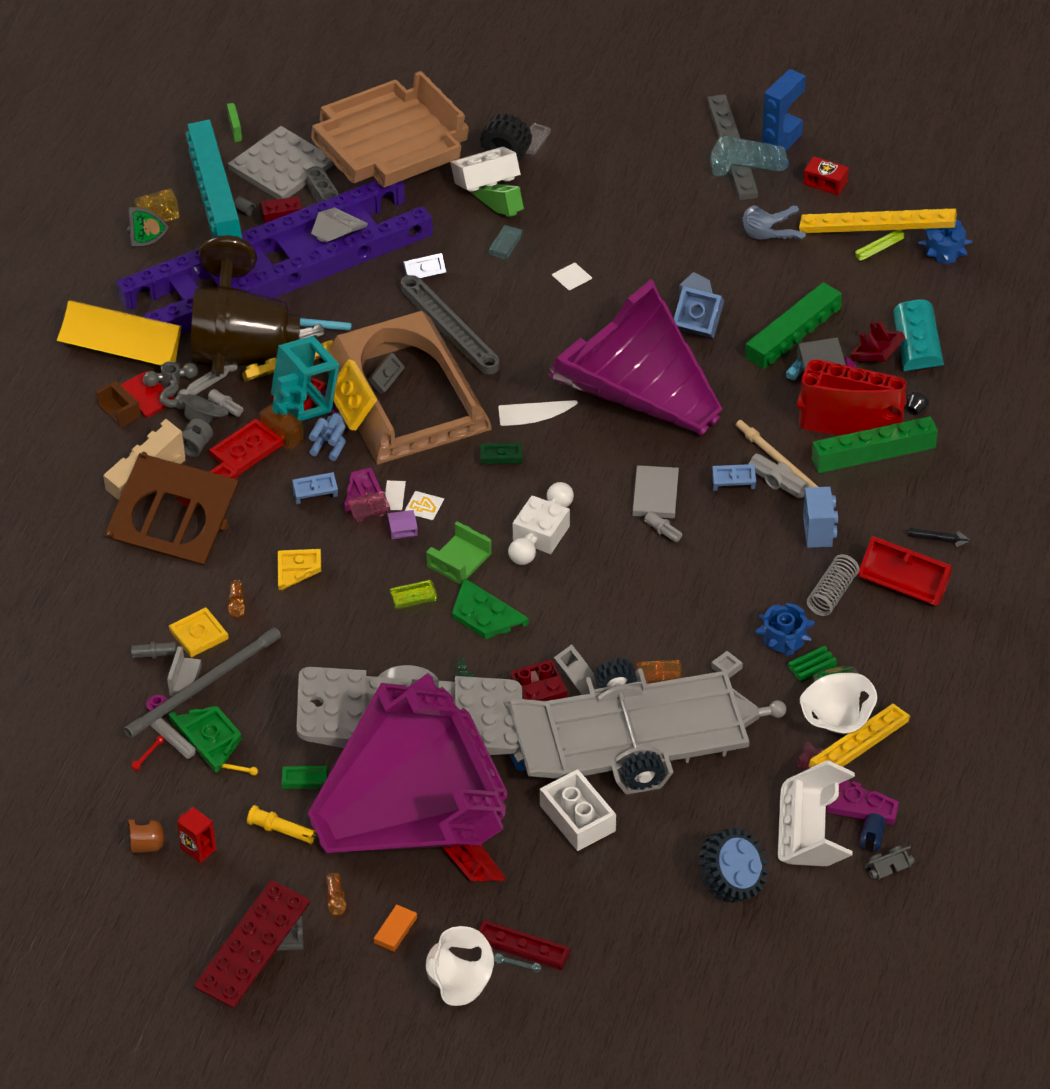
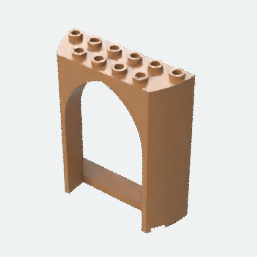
M423 311L337 335L328 351L340 364L338 374L349 359L356 362L367 381L362 371L367 359L410 346L417 347L430 354L440 364L469 416L395 438L394 428L377 399L358 427V431L377 465L492 430L488 416L431 318Z

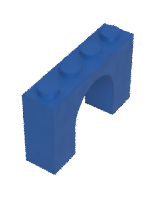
M789 69L764 93L761 152L776 159L802 135L803 120L788 114L787 111L790 105L805 91V75Z

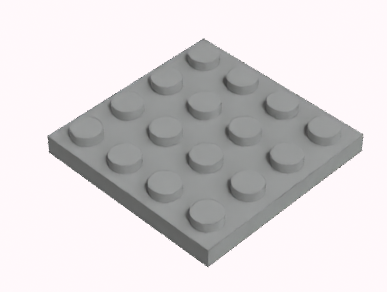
M280 126L230 161L228 169L276 199L291 197L307 185L306 172L308 168L319 166L325 172L335 164L324 154L323 150Z

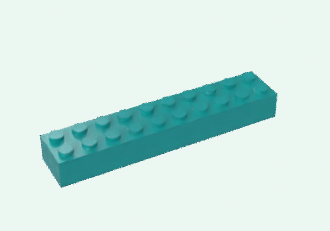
M210 120L187 124L189 131L185 132L189 145L190 159L212 238L220 235L242 238L239 218Z

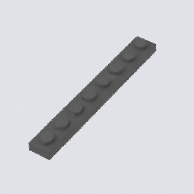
M726 95L707 97L708 107L739 200L758 198V190Z

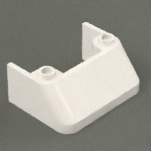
M827 760L788 778L783 783L780 792L778 858L780 861L793 865L829 866L852 856L851 850L825 839L826 806L838 798L839 784L855 777L854 772Z

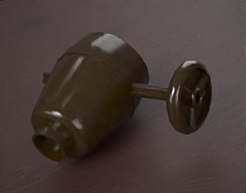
M231 235L215 236L205 241L200 246L198 253L200 264L207 272L220 277L219 287L199 288L194 291L191 325V361L212 365V374L220 377V374H224L225 365H244L277 358L279 345L299 340L300 315L289 314L288 305L284 301L231 288L232 278L244 276L255 268L258 259L255 248L248 241Z

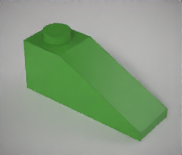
M503 184L483 185L476 191H470L496 213L505 214L507 217L517 214V211L524 209L520 187Z

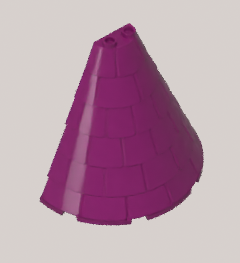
M651 279L626 300L612 322L587 343L582 338L578 339L556 358L550 368L551 372L548 374V378L553 382L573 387V389L596 395L598 398L646 413L651 417L671 422L676 426L696 432L700 436L709 429V424L714 426L721 418L718 415L723 410L689 345L685 343L665 301L661 299L654 285L655 282Z

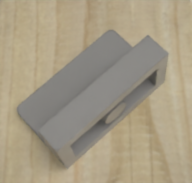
M179 646L167 679L170 696H174L198 679L202 666L200 659L184 658L183 647Z

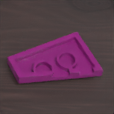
M846 780L839 784L838 798L833 803L827 805V813L864 820L868 814L876 813L885 818L886 824L895 825L899 802L875 790L870 792L862 788L860 783L855 781L851 783Z

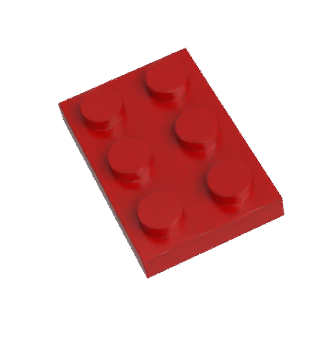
M254 419L209 449V455L220 464L225 462L240 475L283 446V439L260 421Z

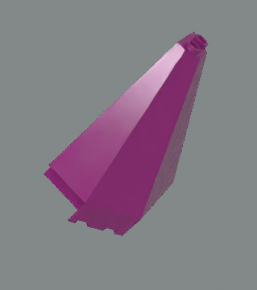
M429 673L408 687L389 683H381L308 812L311 825L316 830L320 839V845L326 853L482 845V843L503 830L504 825L501 823V819L505 817L506 810L503 800L507 798L508 792L470 713L465 708L460 710L453 703L454 698L443 687L438 689L433 681V677Z

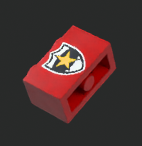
M813 156L804 170L803 185L839 196L848 182L849 167Z
M194 807L179 817L177 827L181 850L199 863H202L217 850L213 821Z

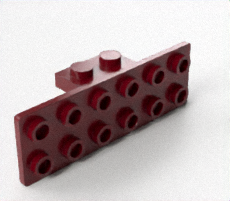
M271 880L240 923L235 926L227 941L222 944L219 952L195 983V989L234 1009L309 906L310 899Z

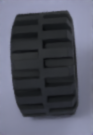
M506 113L496 114L495 117L493 116L483 130L480 137V145L484 148V152L499 147L516 152L519 162L532 142L531 130L529 127H526L527 124L522 122L519 117L516 118L514 115H507Z

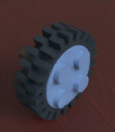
M736 827L716 832L706 839L707 842L702 844L701 847L704 850L699 851L698 856L704 858L698 861V866H704V870L699 871L700 876L706 875L707 877L702 882L704 885L711 884L708 891L710 893L716 892L715 897L717 899L723 898L722 901L724 902L731 901V903L754 897L764 888L761 884L767 882V878L763 877V875H767L769 869L763 868V866L768 864V859L762 860L761 857L766 854L765 849L759 851L758 848L762 845L761 842H753L756 836L753 834L748 835V831L745 829L740 830V828Z

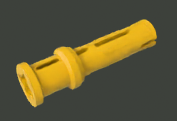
M256 805L252 806L247 817V824L249 825L256 824L264 827V830L268 832L275 830L305 841L308 844H312L315 839L312 836H316V830H311L279 818L275 812L271 811L269 813L260 810L259 806Z

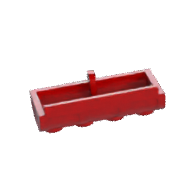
M872 536L857 576L937 606L941 602L952 574V565Z

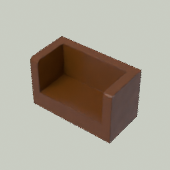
M116 380L96 391L97 405L120 428L141 417L139 402Z

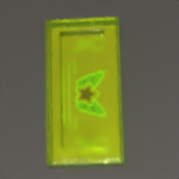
M432 580L390 589L395 609L437 600Z

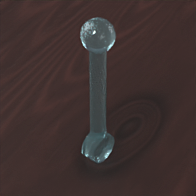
M501 953L494 955L496 963L506 962L530 968L536 973L541 971V965L538 963L533 965L505 958Z

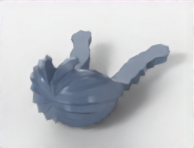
M753 205L746 209L742 217L746 233L755 239L762 240L776 237L791 239L794 237L795 239L802 240L806 237V233L802 231L771 229L773 224L782 222L793 214H797L799 211L798 206H790L789 209L772 215Z

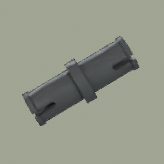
M154 641L151 644L131 646L133 659L144 657L157 659L158 656H175L177 651L176 642L156 643Z

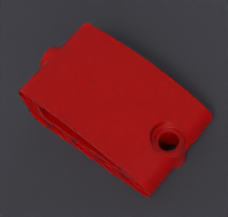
M819 359L811 360L808 362L802 376L801 392L797 402V409H800L799 425L802 429L846 435L902 423L904 407L907 401L905 397L906 381L901 377Z

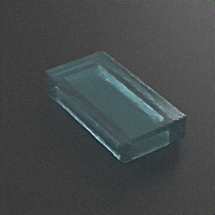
M504 225L490 246L489 254L507 259L522 237L523 230Z

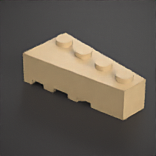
M167 419L160 423L162 427L157 432L152 431L147 435L148 440L141 446L137 444L127 459L123 457L103 475L105 489L116 499H120L139 453L146 452L147 455L178 464L185 461L182 431Z

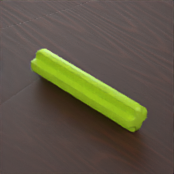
M895 230L856 250L855 257L862 261L903 240L904 232L902 230Z

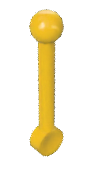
M230 764L222 766V768L249 772L253 776L258 773L256 767L246 768Z

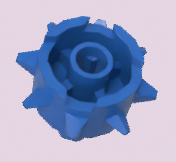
M956 219L955 228L924 229L926 240L918 242L919 244L926 245L925 252L928 257L932 256L937 259L936 262L947 264L956 262V258L960 256H966L967 251L964 246L965 244L972 243V240L965 239L966 231L961 222Z
M786 603V606H781L780 604L773 605L766 611L765 615L759 614V617L764 621V625L756 630V634L762 635L764 645L774 651L781 652L784 655H793L796 650L804 645L806 640H812L807 635V629L814 626L815 622L807 619L804 610L797 605Z

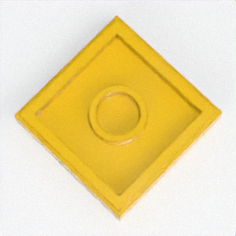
M206 607L169 625V631L190 657L229 639L228 633Z

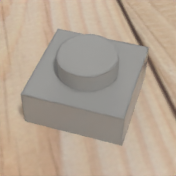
M726 651L712 661L711 668L716 672L727 670L728 677L730 678L743 668V663Z

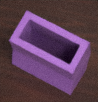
M414 510L387 513L391 539L418 536Z

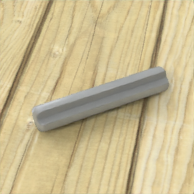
M162 718L150 724L152 728L186 758L190 759L196 754L195 747Z

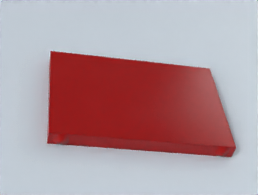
M145 371L120 385L139 402L140 412L148 418L167 407L162 405L159 398L165 388L159 382L153 387L146 386L143 382V376L147 372Z

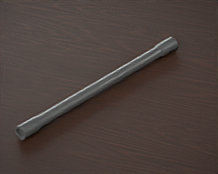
M273 627L256 641L144 716L123 728L125 735L132 739L144 731L150 724L263 648H267L281 638L279 630Z

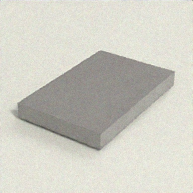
M637 466L633 516L645 517L647 513L653 511L661 518H675L679 468Z

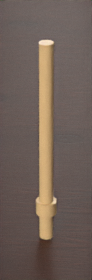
M742 420L736 423V427L745 434L749 441L755 442L778 463L783 462L787 464L794 475L809 483V487H818L759 436L760 433L756 429L750 428Z

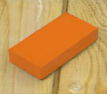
M396 904L375 935L374 943L395 952L417 919V913Z

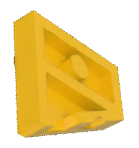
M321 549L278 551L279 590H283L321 572Z

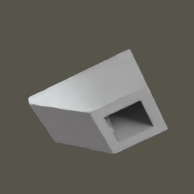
M571 644L554 658L580 694H590L586 678L590 677L597 685L594 673Z

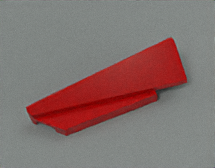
M482 845L443 847L470 881L486 882L504 881L506 879Z

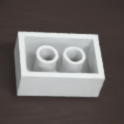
M499 147L450 162L455 184L468 191H476L483 185L493 186L497 184V181L501 180L511 181L515 179V176L520 175L516 152L505 147Z
M578 769L540 788L541 808L577 851L616 831L615 812Z

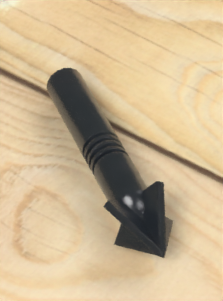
M909 528L908 536L954 542L956 547L971 541L959 530L956 534Z

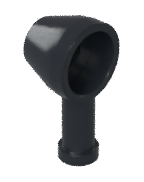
M912 392L910 395L905 394L907 399L906 409L912 415L919 414L929 404L928 399L919 392Z

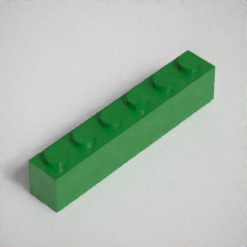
M824 282L747 342L745 358L762 369L773 364L777 358L787 353L792 346L799 343L808 333H812L818 325L824 323L828 317L840 310L842 306V293Z
M930 416L813 441L812 461L817 472L822 473L936 448L938 430Z

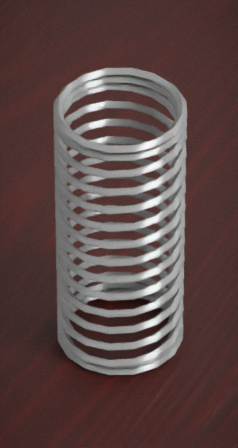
M844 554L837 555L807 598V605L815 614L820 616L830 615L858 574V563L852 557ZM843 557V558L849 559L850 561H852V562L854 563V565L856 566V569H855V567H854L850 562H848V561H846V560H844V559H838V558ZM836 561H844V562H847L848 564H850V565L854 568L855 573L853 572V570H852L848 565H846V564H844V563H841V562H836ZM837 564L845 565L852 571V574L847 569L838 566ZM811 597H812L813 601L816 603V605H818L820 608L825 609V610H830V611L825 612V611H822V610L818 609V608L812 603ZM814 597H816V599H817L821 604H823V605H825V606H828V607H830V608H824V607L820 606V605L815 601ZM818 597L824 600L827 604L820 601Z

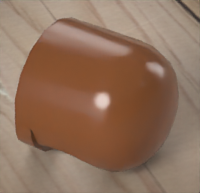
M128 819L132 854L153 853L162 848L164 844V829L159 821L150 819L148 825H136L135 819Z

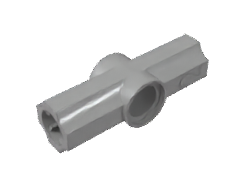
M757 453L749 462V464L755 465V473L765 478L766 483L772 489L782 488L797 498L801 499L804 497L805 488L809 487V483L794 475L787 464L783 462L776 464Z

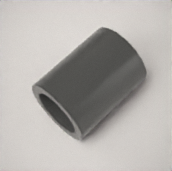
M241 196L234 202L235 208L248 216L252 215L256 209L254 203Z

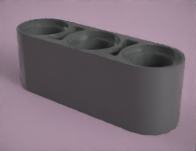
M312 166L307 169V186L317 203L339 195L321 167Z

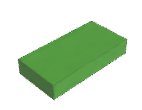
M229 103L227 104L231 130L234 141L239 142L242 140L238 114L235 104Z

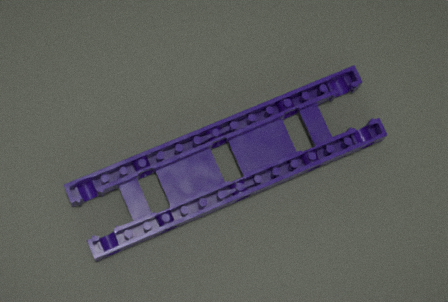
M377 181L368 183L241 232L242 239L248 241L255 248L258 259L255 268L248 274L232 278L231 288L270 298L277 297L433 235L432 217L422 206L376 224L370 215L380 213L381 198L393 195V204L398 206L405 202L404 183L400 181L387 187H382ZM334 207L368 223L367 227L358 230L356 233L328 242L319 241L317 236L311 234L318 213ZM412 227L415 230L420 228L417 234L412 236L409 235V231ZM200 249L117 280L116 284L118 298L127 310L135 309L138 306L136 294L144 290H149L151 300H158L159 297L176 291L182 298V301L174 304L170 303L169 306L151 313L147 312L142 317L182 326L181 334L191 331L194 291L199 289L194 282L212 277L219 287L220 277L207 272L201 266L198 258ZM282 250L289 258L272 265L265 254Z

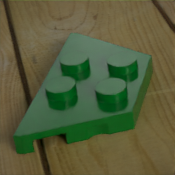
M463 580L452 612V619L484 639L494 637L499 633L509 632L513 626L521 624L524 627L529 624L528 617L469 580Z
M217 706L207 707L202 710H189V714L176 715V712L169 714V720L186 740L195 747L199 755L215 773L219 772L242 740L240 731Z

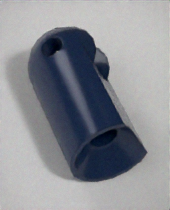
M871 813L865 817L860 836L862 850H865L866 841L874 842L873 853L880 848L886 826V820L883 816Z

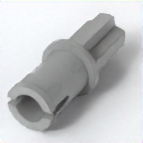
M216 389L210 391L208 394L210 402L224 407L236 417L241 416L243 407L233 402L230 396H225Z
M650 511L644 519L646 520L644 522L657 530L659 535L664 534L674 542H679L682 538V533L671 526L669 520H664L653 511Z

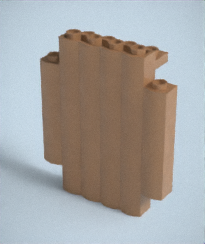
M420 71L415 73L413 88L406 90L395 79L321 107V122L312 125L311 139L334 162L336 167L344 172L345 176L352 183L374 176L379 185L387 187L459 159L461 152L460 142L467 140L469 127L464 123L465 115Z

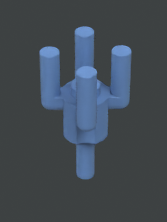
M339 411L337 414L334 413L332 416H328L327 420L324 418L318 419L309 435V439L315 441L309 451L312 456H317L323 443L328 441L331 446H334L329 459L336 461L346 443V440L341 435L347 426Z

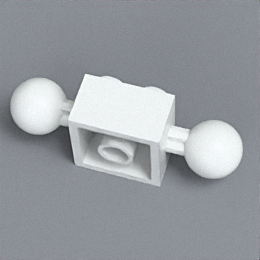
M563 482L552 484L547 491L548 501L531 496L513 522V542L508 550L509 557L514 563L518 565L530 563L535 557L536 549L551 554L570 527V509L566 507L572 503L574 497L573 490L568 484Z

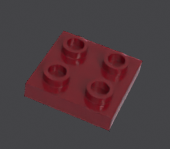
M872 321L870 323L871 331L867 335L861 333V342L851 352L852 361L884 362L888 360L890 355L905 339L903 331H886L881 321H878L877 324Z

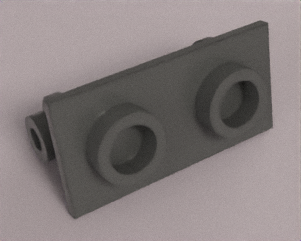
M897 846L889 851L890 854L882 856L881 853L869 858V863L864 869L871 868L869 871L870 877L880 880L893 874L891 865H893L896 873L910 868L914 864L913 856H908L907 854L911 846L905 848Z

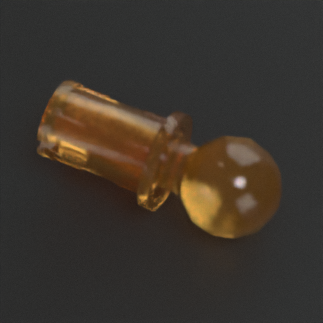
M238 580L230 583V596L228 597V612L235 618L241 617L245 611L243 583Z
M333 873L334 880H332L331 874L326 876L328 885L327 899L330 901L328 905L329 911L337 916L346 911L347 905L343 900L345 892L342 891L341 875Z

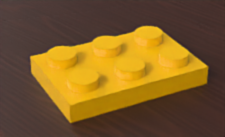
M348 359L338 374L333 401L349 429L356 431L377 399L356 362Z

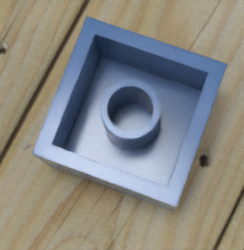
M683 286L674 316L678 329L714 339L724 299L720 295Z
M831 487L805 488L803 520L807 548L833 547V538H837V526L834 524L838 523V511H834V508H836V497L831 494Z

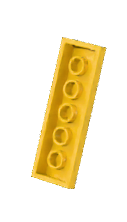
M70 300L67 304L64 321L57 341L162 365L168 361L176 362L182 326Z

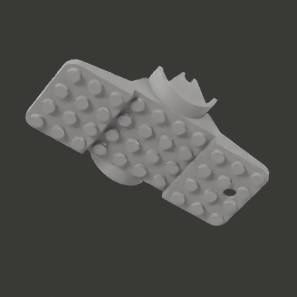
M412 665L392 667L382 672L378 677L366 676V670L305 667L300 671L298 678L297 735L305 741L345 748L381 683L405 685L408 687L411 685L412 679L418 680L427 673L433 677V681L439 680L429 670ZM455 676V682L439 681V688L443 687L454 698L453 703L460 710L465 708L470 713L489 755L512 754L521 749L509 707L510 701L522 699V687L519 682L510 679ZM318 699L323 705L316 707L311 701Z

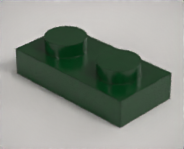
M481 443V464L522 463V443Z

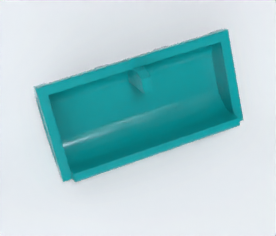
M912 300L897 305L893 312L896 331H903L905 339L899 345L903 371L944 365L932 304L927 300Z

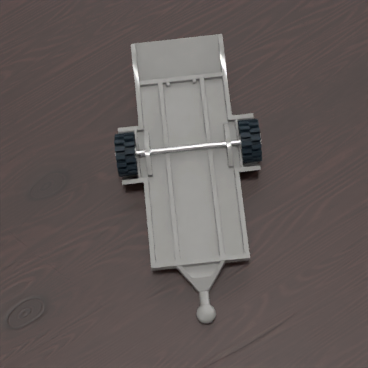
M612 658L611 662L606 660L603 662L604 665L599 664L598 669L596 668L594 673L597 685L590 677L586 678L590 694L550 701L517 699L509 702L528 776L559 779L577 769L583 776L613 771L616 783L625 794L662 788L674 773L670 762L672 760L685 758L686 763H688L690 757L722 752L724 757L729 750L749 747V739L745 727L758 720L759 717L771 715L774 718H781L786 713V705L779 700L773 701L767 707L758 708L732 688L727 670L647 684L642 668L637 669L635 672L632 662L626 658L624 660L622 658L617 660Z

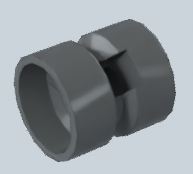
M192 419L182 432L186 456H199L211 439L213 430L205 421Z

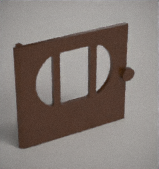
M146 452L139 453L104 536L111 540L205 566L218 532L225 531L229 527L225 515L239 480L147 455ZM157 492L142 530L138 532L132 521L133 511L141 499ZM165 494L190 500L174 542L147 536ZM200 504L206 515L204 528L195 539L181 544L196 506Z

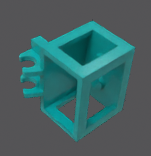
M314 336L278 346L271 394L274 396L272 410L276 415L280 413L287 415L288 412L296 422L323 415L332 410L340 364ZM317 352L325 363L313 366L315 353ZM330 370L326 396L324 397L311 383V376ZM307 395L318 407L304 411L303 402L306 400Z

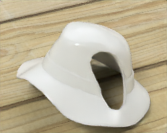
M836 673L824 676L812 683L800 697L803 714L812 725L843 735L860 729L868 720L877 702V693L873 684L868 678L857 673ZM865 691L868 693L869 698L863 702L859 714L860 693ZM812 712H814L818 719L813 718Z
M466 926L452 927L444 931L440 936L439 943L431 948L426 959V972L429 980L440 988L441 997L444 1002L454 1006L466 1005L475 1000L487 985L494 966V956L488 940L480 931ZM479 946L482 953L478 961L469 962L456 957L449 951V948L472 949Z

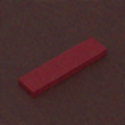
M486 920L482 921L478 929L488 940L491 948L555 969L563 970L571 953L570 947Z

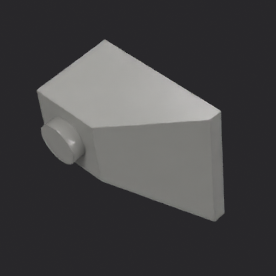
M334 207L318 213L311 234L317 236L319 241L328 242L367 227L368 223Z

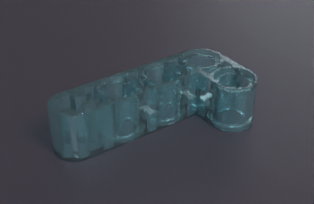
M723 136L716 141L709 158L713 174L716 176L726 175L732 163L773 171H783L789 166L786 150L782 146Z

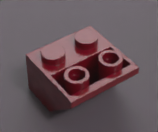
M552 659L510 671L512 680L519 682L522 687V699L550 701L567 698V689Z

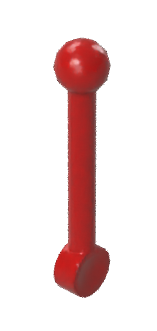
M157 736L155 743L138 761L132 762L133 770H139L141 763L159 744L164 743L163 736Z

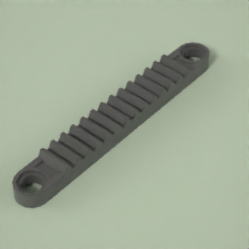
M407 275L402 278L401 291L411 300L412 305L416 306L417 310L425 312L431 318L438 331L442 332L444 337H447L448 342L451 341L452 346H456L457 351L460 350L461 355H465L466 360L469 359L471 365L474 364L484 374H494L499 370L498 356L419 277ZM407 284H415L413 287L406 286ZM486 362H493V363H494V364L491 365V366L485 365Z

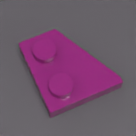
M371 467L351 472L347 499L344 503L345 511L384 502V495Z

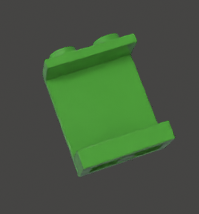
M456 522L455 536L440 551L431 547L426 552L427 567L461 585L463 580L467 579L492 554L491 539L472 530L469 526Z

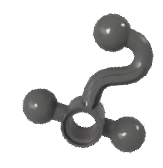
M168 361L162 364L161 373L146 372L143 376V382L146 386L153 387L159 381H162V385L166 387L159 397L162 405L184 410L185 404L182 401V397L185 394H179L173 400L168 398L177 393L180 377L184 376L192 379L196 377L198 368L193 363H187L183 368L179 369L177 363Z

